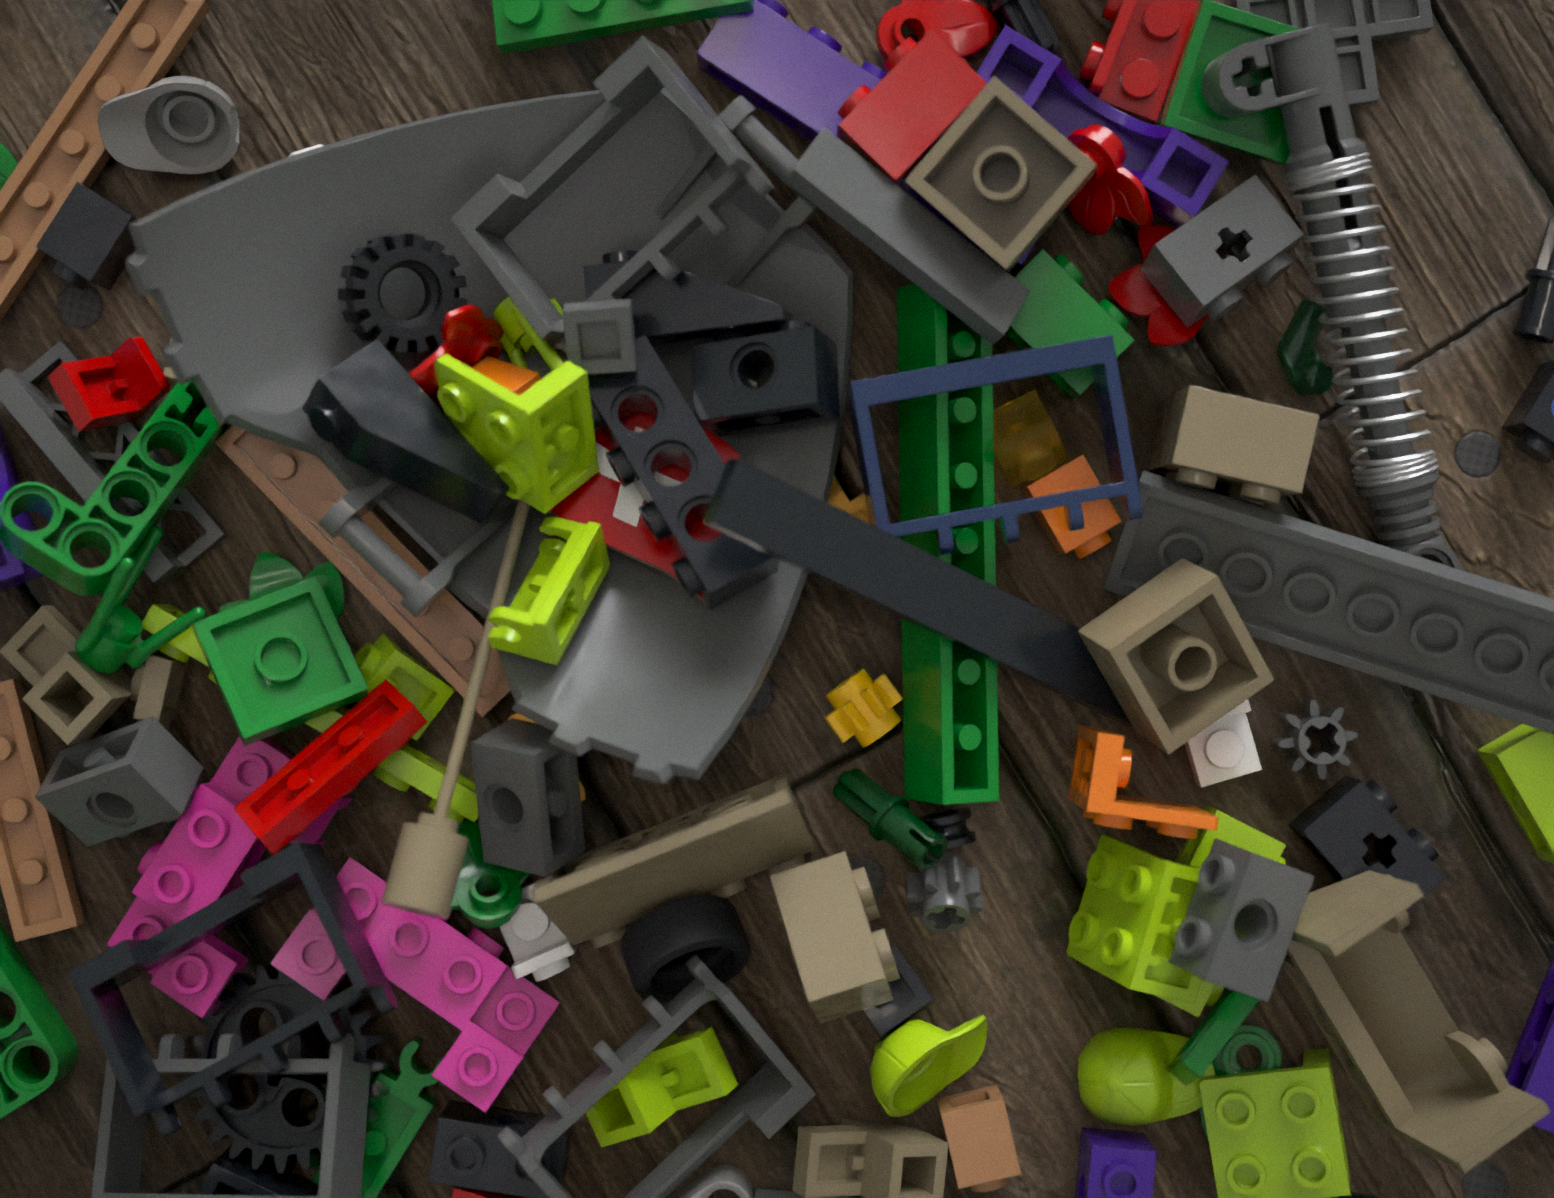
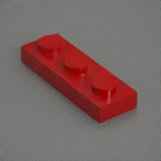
M385 679L238 804L234 810L274 855L288 842L304 833L309 824L339 798L354 790L360 780L389 755L404 747L410 737L428 722L415 705Z

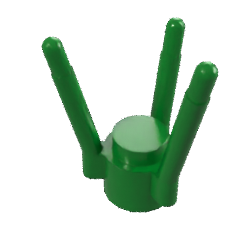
M158 526L150 529L133 559L124 558L121 560L91 621L75 641V650L79 658L96 671L115 673L119 671L125 662L131 667L139 669L151 653L189 629L193 625L192 623L201 620L205 616V610L202 607H195L145 641H142L140 632L143 626L141 620L133 611L123 607L162 537L163 530Z

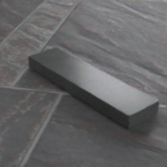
M825 127L814 138L784 180L992 345L1005 335L1030 293L1027 287Z

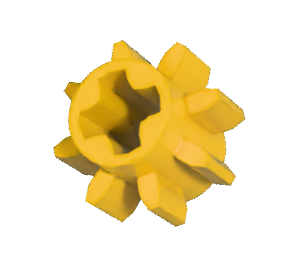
M863 668L825 696L834 710L824 716V719L842 743L854 735L860 745L865 748L894 728L902 720L893 706L903 700V697L884 673L873 681Z

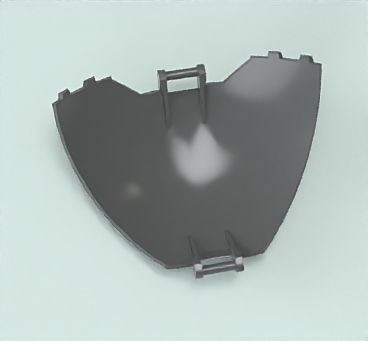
M664 87L517 225L504 240L549 299L555 298L562 309L564 303L585 302L587 298L583 266L603 264L602 255L606 253L626 250L640 251L725 173L728 165L666 87ZM599 90L551 95L484 106L421 119L351 137L295 154L234 176L182 198L129 225L136 251L125 262L138 296L153 294L172 337L171 343L163 353L179 385L194 381L219 426L227 422L259 437L321 457L349 492L321 518L319 525L333 538L340 535L404 597L400 604L414 617H417L449 589L462 602L484 618H487L518 500L505 495L492 514L479 523L346 459L332 443L324 441L317 435L310 424L308 415L302 408L318 377L371 343L368 340H361L352 331L356 329V326L352 322H346L341 311L347 309L346 301L338 300V288H345L346 278L340 277L343 266H351L354 259L350 255L355 249L366 247L368 245L367 241L374 237L388 236V234L423 235L428 241L436 240L444 245L445 248L442 252L445 255H454L460 265L454 268L456 275L465 276L467 287L459 288V298L467 299V305L478 306L485 318H493L495 320L493 317L494 310L509 295L451 220V217L496 174L520 183L607 101ZM741 95L718 115L731 133L734 136L736 135L798 198L785 212L768 194L764 197L761 196L747 182L717 210L729 226V229L724 234L717 237L703 222L668 255L680 270L782 305L793 315V321L811 323L836 343L840 419L719 437L741 455L742 461L828 503L839 453L847 397L845 385L849 379L853 324V271L807 224L819 208L784 181L799 160L753 116L756 109ZM405 267L392 270L386 275L381 284L380 298L382 305L390 315L397 319H408L414 316L421 309L425 300V288L421 278L414 271ZM773 330V331H766V332L750 333V334H752V336H753V335L771 333V332H774V330ZM714 338L652 346L694 414L691 346L712 343ZM557 342L551 343L553 347L557 344ZM430 345L428 346L429 351L422 353L407 352L406 354L389 351V353L409 373L436 352L440 346ZM503 348L498 360L511 363L508 354ZM523 348L521 349L529 370L539 372L541 379L552 372L539 352L527 355ZM774 364L766 367L760 373L757 388L764 386L771 379L774 372ZM379 505L439 565L422 578L361 517ZM530 506L503 607H509L540 553L538 547L543 538L560 539L567 542L559 536H550L540 532L539 528L545 518L556 517L550 512L544 514ZM607 547L611 566L557 665L498 650L505 677L516 703L512 710L554 731L548 743L577 756H581L593 748L635 763L631 773L632 776L664 784L674 775L698 780L730 739L759 691L786 635L808 573L779 560L778 572L710 610L707 604L702 602L696 595L690 598L682 585L664 572Z

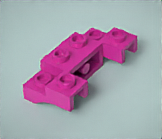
M238 737L210 783H201L198 788L194 787L191 805L180 817L175 819L177 822L165 841H157L142 858L138 866V872L142 874V877L132 891L137 897L108 941V946L113 947L123 940L149 939L244 885L240 874L256 866L267 850V847L246 825L234 808L294 758L290 752L270 737L244 746L241 737ZM347 794L339 798L310 823L304 833L291 840L290 843L320 844L322 847L325 840L320 838L337 810L347 808L353 797ZM211 935L148 971V973L153 975L150 984L203 1019L217 1012L222 1004V1001L218 999L219 995L232 975L242 971L249 959L216 936Z
M350 857L336 877L386 979L462 1031L432 1076L486 1113L560 1002L524 977L516 979L512 969L498 959L505 948L475 927L471 929L467 936H464L447 924V919L418 915L382 904L381 901L387 882ZM315 907L312 910H308L270 963L323 1001L329 999L347 973Z

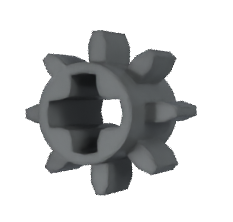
M1307 698L1303 700V714L1297 716L1285 712L1279 714L1286 727L1283 736L1273 739L1272 745L1286 748L1291 754L1286 761V769L1297 772L1303 768L1306 762H1309L1312 776L1318 779H1325L1327 764L1336 762L1349 766L1351 762L1344 754L1347 741L1356 739L1358 733L1345 730L1338 723L1344 714L1342 707L1333 705L1325 711L1323 716H1320L1317 701ZM1309 727L1320 729L1318 736L1324 742V745L1319 751L1309 748L1311 741L1304 735Z
M944 852L939 860L932 854L927 855L934 864L926 871L919 870V873H905L909 917L921 916L923 925L935 932L960 930L969 923L970 911H983L980 869L978 867L966 869L965 860L954 853Z

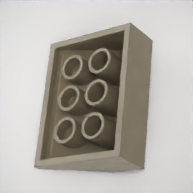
M784 773L582 853L549 876L542 877L531 890V893L538 907L573 945L590 939L593 948H599L621 939L627 931V924L635 922L648 911L670 901L689 896L703 895L708 892L709 895L726 898L747 888L744 879L766 869H768L770 875L807 864L804 854L814 851V844L787 775Z

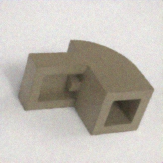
M44 605L4 645L0 653L34 686L22 700L67 745L88 741L132 695L133 692L130 691L131 680L123 667L115 673H102L86 665L79 658L75 650V641L81 633L53 605Z
M841 1118L840 1125L798 1126L792 1191L804 1198L858 1195L864 1198H943L949 1143L923 1130L880 1120Z

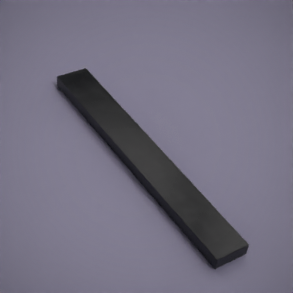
M728 459L704 518V524L1125 726H1132L1078 633L1080 628L740 459Z

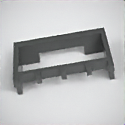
M643 36L593 82L607 101L520 183L496 174L451 217V220L542 339L559 343L566 354L563 316L505 242L504 238L664 87H666L728 165V168L716 182L585 302L620 300L624 294L654 267L666 280L671 282L680 273V269L668 254L703 222L717 237L724 234L729 229V226L717 210L747 182L763 197L774 188L767 176L667 51Z
M694 954L685 963L689 972L695 977L689 985L665 1007L652 995L647 997L641 1004L653 1017L615 1053L603 1040H600L592 1049L604 1063L566 1098L551 1085L543 1093V1096L554 1109L522 1138L508 1126L497 1137L517 1158L528 1175L549 1198H573L540 1162L545 1150L699 1007L711 1000H715L767 1064L624 1198H666L748 1120L770 1139L816 1093L732 991L719 981Z
M347 1033L344 1039L335 1044L331 1043L329 1059H300L301 1041L299 1035L281 1045L288 1058L290 1067L279 1075H328L318 1197L139 1193L147 1115L134 1117L107 1059L91 1198H361L371 1065L353 1061L355 1044L354 1038L350 1033ZM165 1034L160 1041L158 1059L152 1060L159 1074H196L241 1049L242 1039L239 1034H222L218 1041L216 1059H184L185 1043L181 1034ZM255 1059L230 1073L273 1075L268 1070L263 1059Z

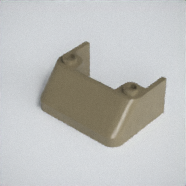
M1369 870L1308 893L1281 970L1359 1100L1380 1126L1465 1174L1551 1112L1544 1100L1517 1089L1508 1083L1503 1074L1508 1070L1507 1063L1499 1050L1489 1040L1482 1037L1477 1041L1472 1036L1457 1029L1400 931L1410 924L1406 910L1424 896L1417 884Z

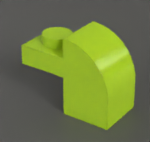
M712 1026L681 1037H677L676 1033H673L586 1112V1115L602 1148L651 1133L676 1111L726 1096L738 1086V1082Z

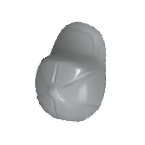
M173 76L161 79L148 88L124 94L105 102L98 111V129L106 150L117 162L134 169L178 174L208 173L221 169L237 152L239 146V119L232 100L228 94L209 81L205 82L196 77Z

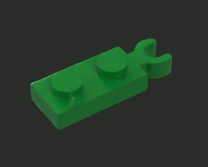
M418 1035L409 1041L400 1054L399 1067L401 1074L398 1076L389 1069L381 1070L375 1079L383 1083L390 1090L386 1095L370 1097L368 1100L380 1115L378 1119L366 1122L361 1198L378 1197L438 1101L422 1090L424 1087L434 1085L439 1081L432 1074L447 1053L437 1062L436 1067L432 1069L421 1068L415 1060V1054L424 1039ZM320 1168L315 1174L314 1178L312 1179V1181L318 1185L320 1179Z

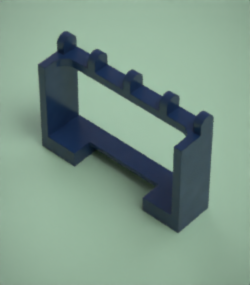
M1113 334L856 380L845 385L869 521L871 525L895 537L935 530L940 555L954 553L952 526L999 518L1004 542L1009 543L1019 541L1016 515L1064 506L1069 531L1084 529L1081 503L1122 496L1123 510L1128 521L1140 519L1143 516ZM1088 367L1092 368L1111 483L889 523L869 407L1034 376H1044Z

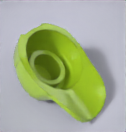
M980 1015L949 1031L920 1019H910L883 1041H879L874 1049L875 1053L870 1067L872 1089L886 1113L891 1117H901L913 1113L948 1084L970 1070L980 1059L987 1039L986 1016Z
M1129 1027L1105 1030L1097 1033L1089 1040L1078 1057L1080 1099L1095 1117L1110 1125L1139 1126L1178 1117L1203 1107L1199 1088L1200 1080L1203 1077L1215 1076L1214 1064L1212 1062L1199 1079L1185 1086L1169 1072L1170 1067L1168 1065L1188 1041V1037Z

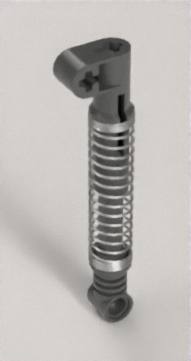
M1331 23L1319 24L1242 44L1214 58L1205 68L1201 79L1202 95L1206 104L1216 114L1227 118L1242 117L1280 107L1290 152L1288 159L1284 163L1285 172H1287L1285 177L1289 178L1286 183L1290 185L1288 190H1298L1290 198L1294 201H1301L1303 209L1294 219L1306 223L1307 232L1304 233L1305 235L1301 240L1303 242H1310L1312 252L1308 253L1304 260L1309 263H1315L1316 272L1308 280L1313 283H1319L1321 292L1313 300L1318 304H1324L1326 311L1320 315L1318 321L1322 324H1328L1331 330L1335 329L1327 333L1322 341L1328 345L1344 344L1345 348L1332 353L1326 361L1332 365H1349V368L1338 372L1331 381L1336 385L1354 386L1341 393L1335 401L1344 406H1358L1345 413L1340 421L1347 426H1363L1351 432L1344 440L1351 446H1367L1355 452L1349 459L1356 466L1351 472L1355 474L1353 478L1356 480L1354 484L1357 486L1358 495L1368 500L1370 509L1379 510V512L1372 515L1373 524L1382 525V527L1375 531L1378 540L1386 541L1381 545L1418 557L1422 555L1425 559L1460 569V563L1456 554L1446 546L1444 533L1434 531L1442 526L1440 517L1431 516V514L1438 511L1437 502L1428 501V498L1435 495L1433 486L1440 478L1437 469L1439 466L1435 464L1437 459L1434 458L1436 452L1433 450L1414 451L1412 440L1427 437L1431 431L1427 429L1410 433L1407 420L1425 416L1427 411L1420 409L1405 412L1403 399L1420 396L1423 391L1416 389L1401 393L1398 379L1414 376L1418 371L1415 369L1402 372L1396 371L1394 359L1411 355L1413 350L1409 348L1392 352L1389 339L1406 335L1409 330L1403 328L1387 331L1385 319L1402 314L1404 309H1394L1391 296L1397 294L1400 289L1397 287L1389 288L1387 275L1392 274L1395 268L1385 267L1382 255L1388 253L1391 248L1388 246L1380 247L1378 234L1383 233L1386 227L1383 225L1375 226L1373 214L1379 212L1382 207L1371 205L1369 193L1375 191L1377 186L1366 184L1364 173L1371 171L1373 166L1369 165L1371 160L1368 158L1370 153L1366 152L1368 151L1366 143L1355 135ZM1270 63L1273 80L1268 79L1248 88L1234 87L1232 82L1233 75L1237 73L1238 75H1247L1269 66ZM1342 334L1343 338L1332 339L1333 337ZM1344 354L1347 355V359H1336ZM1348 374H1351L1352 379H1340ZM1352 394L1356 395L1354 400L1344 399ZM1360 413L1361 420H1348L1350 417ZM1364 433L1365 440H1352L1360 434ZM1369 453L1370 460H1356L1360 456Z

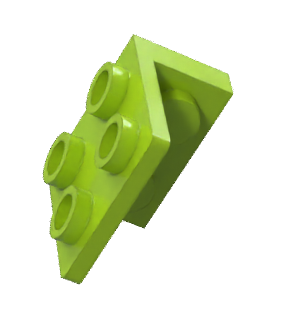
M444 354L434 362L439 386L438 399L445 416L510 487L506 493L507 496L515 500L521 499L545 514L599 472L587 371L566 361L519 396L448 354Z
M1102 835L1096 851L1089 859L1086 871L1087 883L1079 910L1072 918L1069 926L1067 955L1128 989L1195 1004L1202 978L1170 963L1169 960L1175 947L1177 929L1186 917L1197 888L1200 868L1161 858L1117 838Z
M1329 1048L1303 1051L1302 1067L1208 1076L1200 1080L1199 1088L1218 1198H1327L1351 1195L1350 1170Z

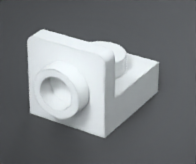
M1248 699L1185 743L1197 786L1202 788L1262 770L1246 715L1247 712L1252 711Z
M539 880L521 887L522 901L518 911L510 921L499 927L515 961L511 966L515 978L518 979L532 973L536 982L552 977L569 968L571 964L567 957L574 954L580 943L573 945L535 903L531 890Z

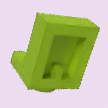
M384 633L377 638L374 644L367 643L363 645L354 655L369 688L368 694L387 679L415 705L428 723L411 736L416 741L455 692V689L448 681L402 651L395 641Z

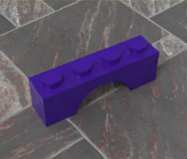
M1005 25L977 71V74L986 83L993 76L998 78L1065 138L1073 131L1085 129L1092 124L1101 125L1111 130L1120 139L1125 148L1126 159L1122 166L1143 183L1150 200L1152 213L1176 228L1181 227L1198 214L1229 163L1227 159L1174 127H1161L1143 122L1104 102L1088 91L1071 75L1061 58Z

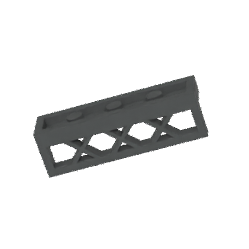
M60 340L22 373L8 368L0 373V401L83 500L87 502L110 472L101 460L114 461L115 465L128 448L129 441L132 443L141 429L135 422L116 425L115 454L92 451L84 441L85 431L78 432L74 423L71 426L60 413L67 412L64 405L52 403L37 385L38 382L62 362L81 360L67 342ZM157 449L148 453L154 462L163 466H171ZM188 485L185 486L177 497L182 504H172L168 510L190 512L206 533L179 554L165 537L166 512L156 525L163 530L162 537L143 570L153 583H172L229 535ZM121 497L110 503L111 507L123 516L133 517L144 512L141 509L143 506L132 498Z

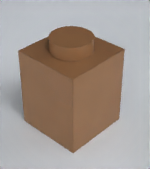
M998 1085L936 1099L945 1139L949 1143L948 1152L958 1189L971 1187L973 1192H989L1006 1186L1008 1184V1177L1021 1175L1004 1098Z

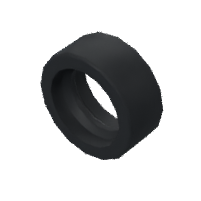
M715 895L689 896L663 904L648 911L632 923L621 938V953L634 991L644 1000L652 995L659 1003L670 1002L695 979L685 964L694 954L724 984L736 976L749 961L751 950L736 908L729 899Z

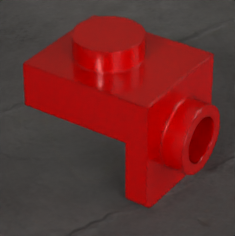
M141 336L128 338L110 356L61 363L48 376L78 432L137 421L170 390L169 382Z

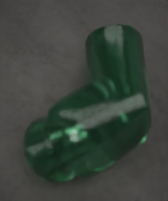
M1302 299L1277 345V356L1288 385L1294 391L1304 396L1312 394L1321 395L1332 386L1333 382L1331 379L1334 377L1332 367L1326 366L1325 362L1321 360L1314 344L1325 325L1319 322L1318 318L1326 311L1323 306Z

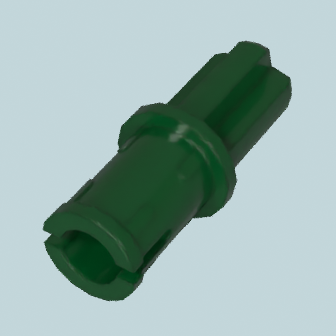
M856 768L849 772L844 771L838 777V783L833 789L834 797L869 826V835L876 841L885 839L912 861L914 866L920 871H926L934 865L933 861L926 856L928 852L936 859H940L946 849L947 839L909 810V802L903 796L892 797L861 770Z

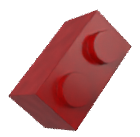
M932 29L918 43L911 37L904 40L883 64V67L889 73L872 90L865 84L861 85L837 112L843 119L838 124L837 137L898 186L913 172L988 84Z

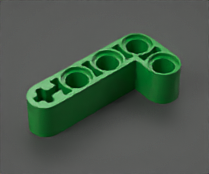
M194 381L179 385L177 382L83 507L51 487L39 482H24L15 485L5 493L0 504V540L4 548L19 560L73 593L81 596H94L105 592L121 560L134 557L150 529L159 523L216 446L215 442L224 434L228 423L225 422L219 426L210 408L206 407L195 419L191 430L186 425L190 408L197 410L202 404L207 405ZM158 448L169 449L179 456L181 462L173 466H163L154 462L148 453ZM128 497L137 500L145 511L133 517L118 514L111 507L110 503L115 499ZM26 511L37 512L48 520L49 525L38 531H26L19 528L13 522V519L18 514ZM81 548H94L106 557L107 562L97 568H85L78 565L72 559L71 554Z
M0 922V991L8 994L16 1006L14 1019L6 1018L0 1013L1 1119L66 1077L77 1063L78 1045L73 1034ZM32 1046L42 1048L48 1054L50 1059L49 1073L38 1070L32 1064L30 1059V1049Z

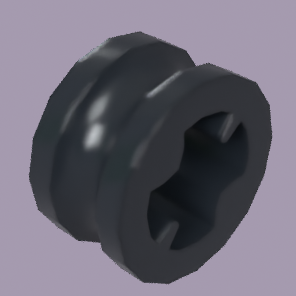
M968 807L940 811L919 817L935 832L942 834L947 839L945 850L960 847L977 840L975 831L969 830L966 825L967 819L972 816Z

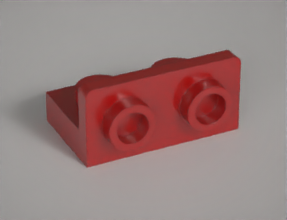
M1107 0L1101 18L1111 21L1107 36L1103 44L1092 41L1079 73V78L1089 81L1086 89L1121 112L1154 125L1158 120L1180 62L1199 1Z

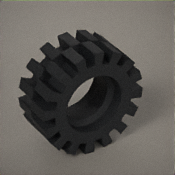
M419 234L377 236L368 240L366 247L356 248L350 255L354 259L351 266H343L340 277L346 278L345 288H338V300H345L347 309L341 311L346 322H352L356 326V329L352 332L361 340H368L371 343L378 339L388 351L398 353H422L429 351L428 346L430 345L440 346L443 344L442 325L445 315L454 309L467 305V299L459 298V288L467 287L465 276L456 275L454 268L460 265L455 256L445 255L442 252L445 248L444 245L436 240L428 241L425 239V236ZM405 267L414 271L421 278L425 288V300L421 309L414 316L401 320L393 317L385 310L380 298V288L388 273L394 269Z

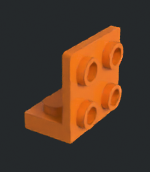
M1086 725L1078 726L1068 800L1084 809L1083 817L1093 819V824L1127 830L1132 829L1133 818L1146 820V826L1158 829L1157 833L1186 839H1197L1198 828L1217 831L1219 817L1195 805L1116 794L1117 787L1126 788L1131 771L1132 753L1131 749L1123 748L1125 736L1105 728Z

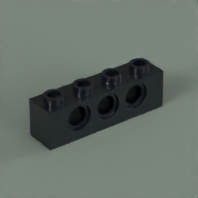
M643 335L635 340L638 362L636 371L587 375L594 432L601 429L613 449L605 454L619 482L624 488L634 483L646 504L639 507L638 510L656 542L667 538L679 559L672 562L671 565L685 592L690 598L700 593L711 610L778 572L779 559L723 532L718 538L709 542L697 541L687 533V529L693 522L705 518L725 464L646 335ZM638 411L647 412L656 418L655 423L644 431H631L622 425L623 420L629 414ZM667 465L681 466L690 474L686 481L677 486L662 485L654 478L657 471Z

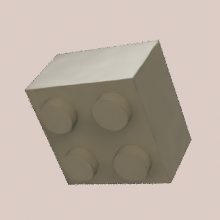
M993 76L907 177L905 182L1009 273L1096 173L1097 165L998 78Z
M1189 385L1166 397L1149 471L1166 474V478L1201 489L1214 490L1215 486L1227 488V497L1259 507H1264L1265 503L1279 504L1280 497L1302 493L1320 415Z
M1183 558L1078 630L1080 637L1134 730L1168 755L1274 681L1272 674L1218 575Z
M844 851L770 875L808 1003L820 1024L894 1000L888 982L900 979L885 929L872 932L869 921L881 917L865 868L861 867L852 870Z

